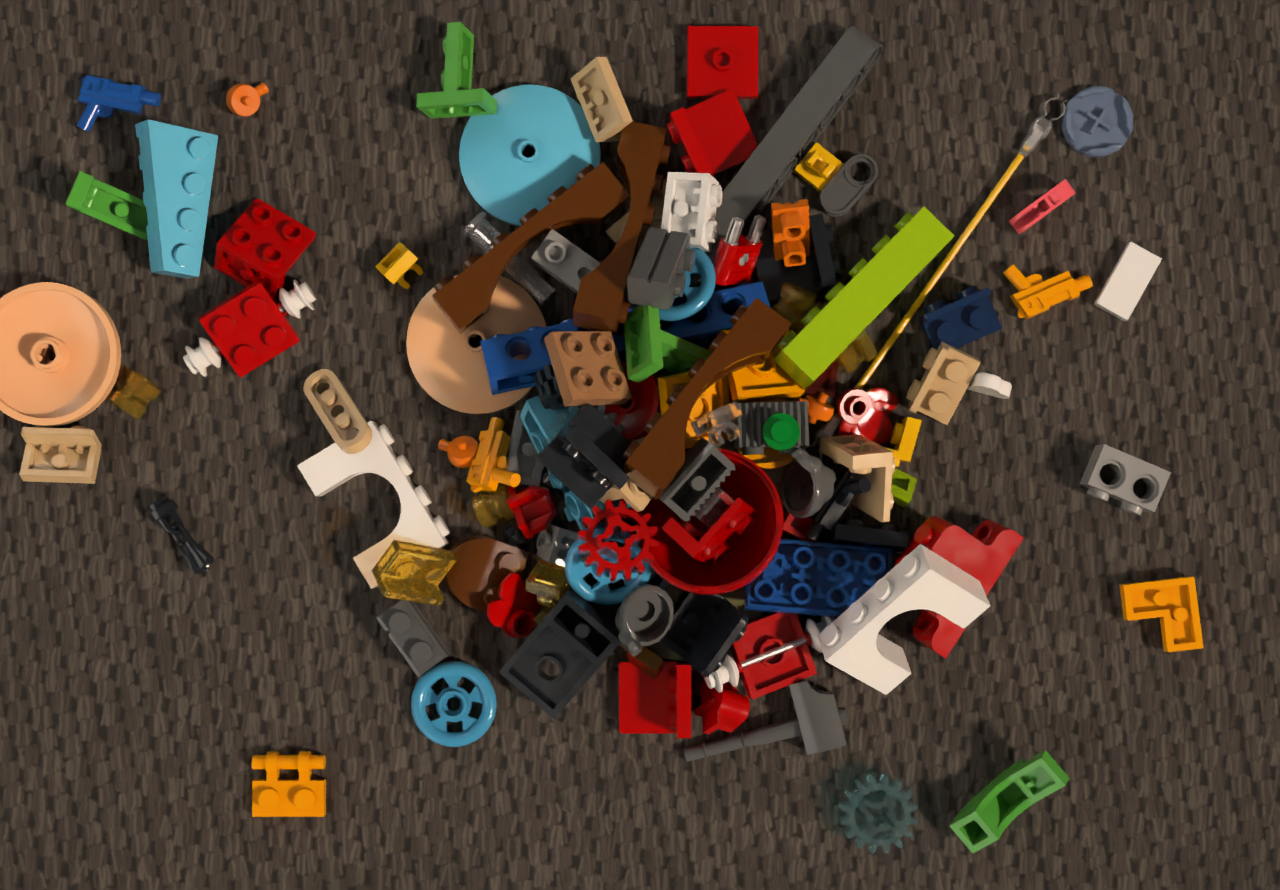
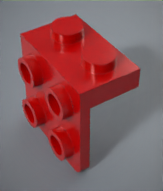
M731 90L720 93L690 108L684 109L682 107L671 112L668 116L670 123L666 124V128L673 144H680L684 156L680 159L687 173H710L714 176L747 161L758 146L738 98Z

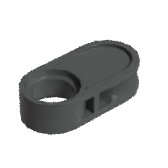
M863 154L851 157L825 185L819 195V205L825 214L832 217L843 216L869 189L878 174L877 164L873 158ZM854 164H865L870 171L869 179L864 182L854 180L850 173L851 167Z

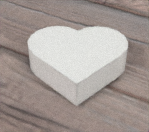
M979 372L973 376L967 390L997 398L1009 399L1012 385L1007 381L1001 380L996 375Z

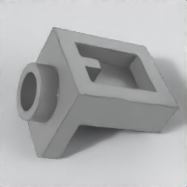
M550 523L548 528L541 531L536 544L538 550L537 557L565 567L567 553L572 544L577 540L578 532ZM588 553L583 554L581 559L585 561L589 556Z

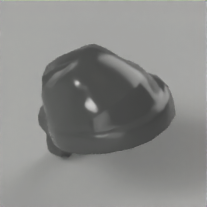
M796 448L790 454L795 459L790 462L783 475L781 496L786 510L792 516L807 518L818 512L823 504L833 496L836 475L833 470L822 464L819 458L809 455L801 448Z
M651 584L636 586L625 595L622 604L618 608L614 622L619 632V640L623 645L627 646L631 656L635 657L642 651V646H650L659 642L669 631L674 617L672 599L666 591L657 585Z

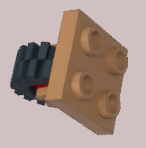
M611 331L551 332L544 338L552 365L544 366V370H539L534 379L542 406L545 409L557 410L559 407L567 409L569 406L576 407L584 406L585 404H591L592 406L621 405L632 399Z

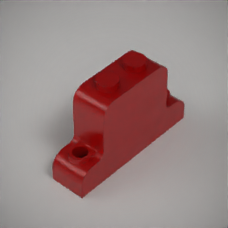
M931 516L916 530L914 538L903 555L897 559L894 567L919 544H922L979 580L987 596L1024 537L1016 531L992 520L983 521L978 525L974 533L970 535L961 527L943 518ZM920 609V616L913 627V636L918 642L946 659L966 628L963 629L934 611Z

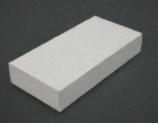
M1129 242L1094 305L1124 322L1128 321L1162 258L1133 242Z

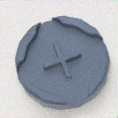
M1092 86L1079 91L1066 104L1065 113L1061 117V130L1066 142L1076 152L1087 157L1103 158L1117 152L1127 142L1133 130V112L1128 101L1123 96L1120 97L1117 93L1113 92V89L1101 86Z

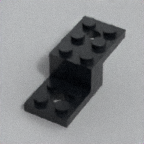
M610 541V542H616V543L618 544V547H622V546H623V543H621V542ZM653 569L647 584L657 585L663 590L670 584ZM588 573L583 577L584 581L590 586L599 582L593 577L592 573ZM619 581L608 584L611 590L623 587ZM571 587L499 673L550 717L555 719L621 643L614 620L622 603L612 605L592 603L580 597ZM542 661H554L559 667V674L556 676L545 674L541 667Z

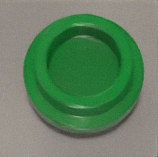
M785 413L774 414L764 423L762 430L763 438L766 444L775 450L790 449L799 439V424L791 415Z

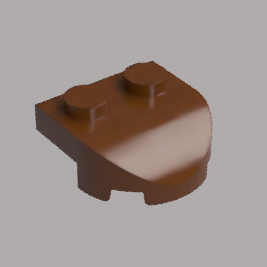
M476 534L460 543L454 544L449 550L444 561L443 576L453 596L465 605L487 613L488 603L499 599L498 590L502 580L510 572H515L521 576L530 552L494 539L491 536Z

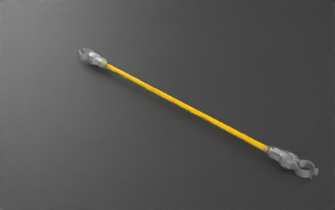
M1059 94L1055 95V98H1051L1048 101H1054L1058 99ZM1048 101L1043 104V116L1037 117L1029 125L1028 133L1020 143L1017 156L854 388L862 389L1020 162L1029 153L1034 151L1041 140L1048 136L1053 126L1051 121L1057 120L1064 115V102L1060 104V116L1050 120L1045 118L1047 115L1045 107ZM838 410L833 413L829 421H826L817 428L812 437L813 445L805 446L803 450L807 447H814L816 443L819 445L820 438L836 436L842 420ZM819 448V449H818V452H819V455H820V456H819V459L822 460V453L820 452V448Z

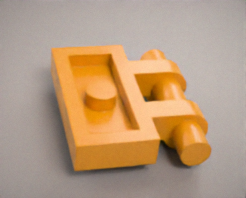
M267 751L266 755L252 756V769H265L267 773V779H254L252 781V817H324L326 815V779H312V769H325V755H312L311 751H299L298 755H280L278 751ZM280 769H298L299 779H280Z

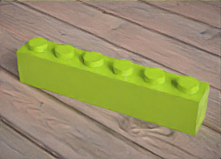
M923 206L915 216L909 211L894 226L899 232L892 239L886 234L871 249L876 255L869 262L862 258L848 274L853 279L846 286L839 282L825 296L829 303L822 310L815 306L801 320L805 325L804 329L798 335L791 330L777 345L782 351L773 360L804 390L827 369L953 239L954 235L926 207Z

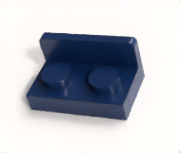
M977 285L957 293L958 301L946 305L943 299L924 308L927 314L920 317L919 321L931 348L937 350L941 341L952 347L959 348L1002 329L988 297L992 294L989 287L979 291Z

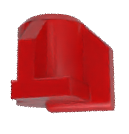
M531 485L518 491L516 487L507 486L510 497L506 499V503L515 515L517 524L527 539L547 529L553 518L557 517L559 509L549 489Z
M706 682L700 685L701 705L694 709V714L702 717L703 733L710 734L717 729L730 733L747 719L750 712L749 699L746 695L739 693L729 682L723 684V691L721 693L717 692L715 687L710 689Z

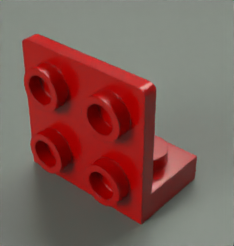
M255 199L217 242L214 268L246 287L261 280L273 299L277 301L279 299V289L284 288L286 273L314 241L316 232L266 202Z
M739 497L706 533L695 523L692 524L690 521L680 522L673 517L662 526V529L694 559L710 566L713 562L719 563L726 557L731 550L729 544L738 534L743 536L752 528L756 522L753 517L758 511Z
M621 661L619 663V732L622 734L676 733L677 738H691V665L687 661H663V670L654 680L629 661Z

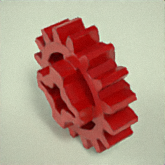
M610 499L606 500L603 511L597 506L592 507L593 519L583 517L581 522L588 530L578 531L577 539L585 541L584 544L578 547V553H588L589 555L585 560V567H590L593 564L598 566L595 575L597 577H600L604 571L610 572L609 578L611 582L615 581L618 573H622L624 579L629 581L631 570L633 569L638 574H643L645 568L642 561L652 564L655 558L648 550H656L659 546L658 541L650 538L658 532L656 526H647L651 519V514L648 513L641 517L633 508L631 510L626 508V501L624 499H621L618 507H613ZM621 518H625L635 524V526L628 525L627 523L623 522ZM605 521L606 530L604 533L593 538L596 527ZM617 533L620 539L626 538L622 547H618L616 542H610L613 534ZM642 543L641 552L636 558L631 560L630 549ZM605 554L614 559L615 563L606 561L600 555Z

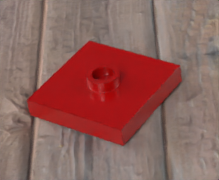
M688 26L687 99H709L727 90L733 91L738 99H757L758 26Z

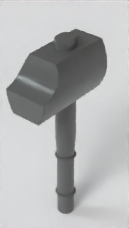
M807 678L789 685L797 718L759 727L745 733L741 732L738 735L706 743L703 741L702 744L684 748L686 761L689 762L705 757L708 759L709 756L742 748L746 749V747L765 745L798 736L803 737L807 755L846 746L847 743L842 725L849 723L845 707L837 708L833 691L818 689Z

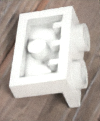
M668 172L661 229L667 230L668 233L671 231L688 233L690 236V248H699L704 252H711L712 243H715L718 237V223L715 221L716 208L721 206L723 196L722 187L719 185V182L710 173Z

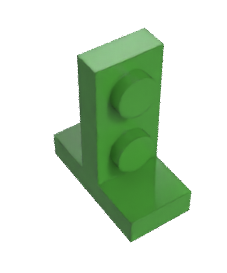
M461 22L447 23V35L443 38L445 70L441 73V85L444 91L417 93L416 107L430 119L496 114L497 100L484 88L471 89L474 35Z
M80 171L65 205L72 210L86 214L148 241L146 230L148 225L147 211L143 200Z
M648 304V306L639 305L630 311L627 322L624 324L627 378L637 383L645 380L660 369H665L675 374L689 372L700 357L706 361L713 353L710 350L661 330L659 308H653L651 304Z

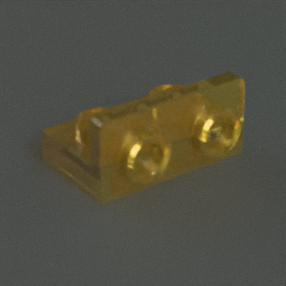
M393 540L371 571L384 597L440 606L444 601V597L438 585L457 560L451 550Z

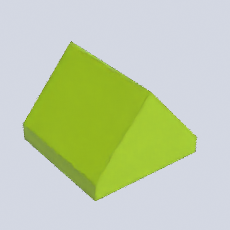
M896 468L892 475L891 492L894 503L904 507L912 499L917 479Z

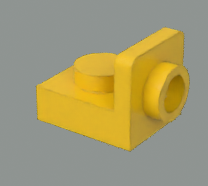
M905 417L902 420V424L896 422L890 443L896 444L894 450L887 448L893 452L895 467H899L900 462L907 463L911 461L922 420Z

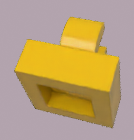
M816 142L793 172L821 193L825 185L842 168L844 163Z
M401 242L375 266L393 285L398 282L405 289L410 287L409 283L404 279V273L407 270L412 269L420 276L423 274L422 268L416 263L418 258Z

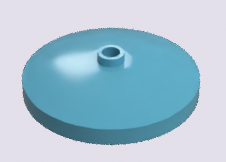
M541 85L514 86L492 95L497 100L496 114L471 116L464 128L460 142V168L469 192L487 213L503 222L516 226H521L519 220L530 210L536 208L540 211L550 203L547 198L558 188L564 186L566 189H569L577 182L575 176L590 164L597 167L601 163L600 143L595 141L582 107L565 93ZM527 147L534 148L535 154L532 157L527 158L522 155V153L526 152Z

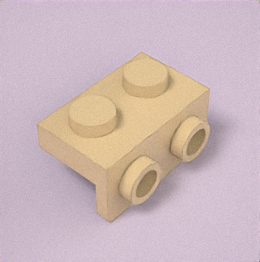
M40 425L22 427L21 436L25 440L26 446L19 475L23 481L95 484L102 444L94 430L84 426H72L71 428H54L52 426Z

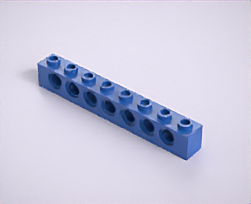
M743 282L733 288L719 291L714 290L706 306L695 315L678 321L660 320V325L669 327L663 330L665 332L709 349V346L721 331L731 330L734 326L730 323L733 315L726 314V311L736 312L742 304L748 308L756 297L769 307L770 304L763 282L752 284ZM675 298L672 306L686 303L687 298ZM635 305V306L631 307L630 310H629V312L632 311L633 309H635V308L638 307V306ZM700 318L704 321L696 323L690 321V319ZM567 319L553 326L543 328L534 326L526 329L524 332L510 335L496 334L489 339L481 340L483 359L492 395L536 386L534 376L537 375V372L544 370L543 367L548 364L552 365L544 340L551 332L594 330L576 327L573 324V319ZM619 323L617 335L612 336L620 361L624 362L626 361L625 337L620 336V334L624 333V324ZM518 355H527V356H529L528 358H526V359H524V360H516V359H514V357H516V356H518Z

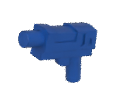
M86 75L81 80L82 87L78 101L82 104H87L76 126L89 133L97 117L110 118L114 115V110L141 115L143 104L159 107L161 94L147 91L143 85H127L114 82L112 79Z

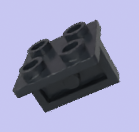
M585 404L538 454L537 459L587 507L592 508L611 487L621 489L630 479L622 471L626 461L621 457L631 443L591 404Z

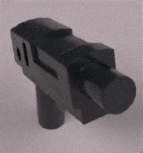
M840 470L836 475L833 496L823 504L818 512L809 517L813 522L804 535L817 542L825 529L831 531L854 495L868 492L871 489V482L857 473H852L849 470Z

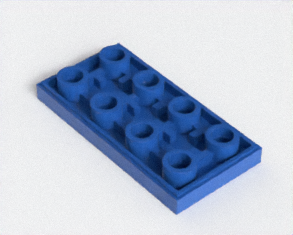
M781 539L778 550L768 567L756 579L745 585L744 610L839 617L852 603L856 602L892 569L893 548Z

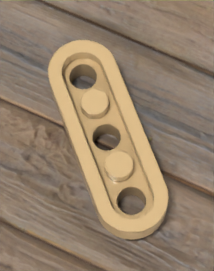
M320 369L313 372L304 383V393L332 439L347 454H356L363 451L372 439V430L341 381L331 370Z

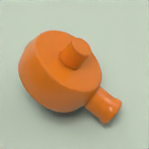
M264 82L256 87L247 83L236 84L228 90L226 104L229 110L239 117L251 116L260 106V96L267 94L269 89Z
M820 392L819 396L808 394L804 399L797 397L793 401H808V422L815 424L817 419L829 421L835 409L831 403L826 401L829 395L824 392Z
M460 436L451 442L441 439L438 443V449L446 451L450 462L458 468H468L471 466L479 446L478 442L470 436Z

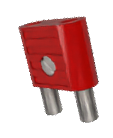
M760 215L754 216L748 235H740L744 220L738 217L732 218L726 237L720 238L712 262L716 274L715 284L725 286L750 281L763 244L760 237L766 223V218Z

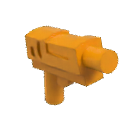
M1014 264L1003 272L1019 291L1011 295L1010 298L1018 308L1017 316L1020 319L1032 318L1048 311L1050 307L1065 300L1071 301L1080 296L1079 292L1093 287L1092 280L1088 274L1073 279L1070 272L1066 271L1043 281L1042 276L1039 274L1025 277Z
M492 417L488 430L480 431L478 438L480 443L466 480L471 485V490L474 493L479 491L496 492L498 483L511 487H517L520 483V475L508 470L509 459L506 457L511 437L502 431L504 420L501 418Z

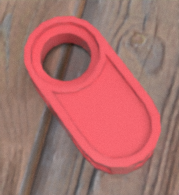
M1064 179L1010 219L1009 223L1020 235L1076 192L1068 181Z

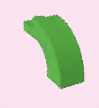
M1046 750L1028 761L1022 758L1004 770L977 793L956 815L949 827L973 854L999 840L1007 826L1019 814L1037 801L1066 786L1069 777Z

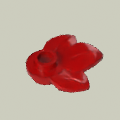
M875 387L868 391L859 388H851L844 391L837 400L838 414L842 418L838 430L839 436L860 434L877 444L887 443L892 435V424L887 414L899 404L897 397L892 392L880 387ZM859 401L857 410L853 412L854 404Z
M510 572L500 583L498 590L499 599L488 603L487 617L492 625L501 627L503 632L509 637L524 638L534 629L536 623L534 614L544 604L546 580L539 578L526 585L521 576L515 572Z

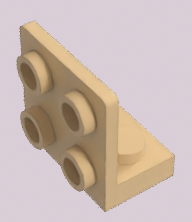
M860 434L820 438L821 453L832 458L834 463L848 467L850 472L857 473L871 482V489L868 492L854 495L850 503L880 522H889L890 510L894 504L891 492L892 475L895 471L893 452Z

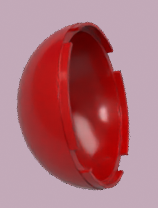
M720 448L717 449L735 464V470L730 471V476H725V482H720V487L715 488V493H710V498L705 499V504H700V510H695V515L690 516V522L692 524L695 523L706 533L739 497L758 511L753 517L756 520L755 524L745 535L740 536L738 534L729 544L731 550L719 563L713 562L709 566L694 559L662 529V526L671 517L680 522L684 520L659 498L655 500L652 497L645 509L638 512L641 517L650 513L651 519L647 526H656L658 528L657 534L650 538L658 541L659 546L656 550H648L655 557L652 564L649 563L652 569L671 585L687 592L703 595L732 592L756 579L773 560L781 542L784 525L780 496L768 475L749 458Z

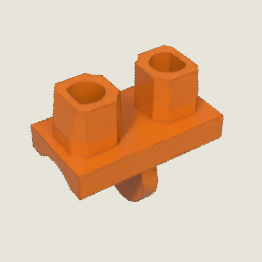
M802 199L793 204L790 202L784 204L771 203L775 260L783 259L784 266L786 267L806 264V256H810L808 200Z

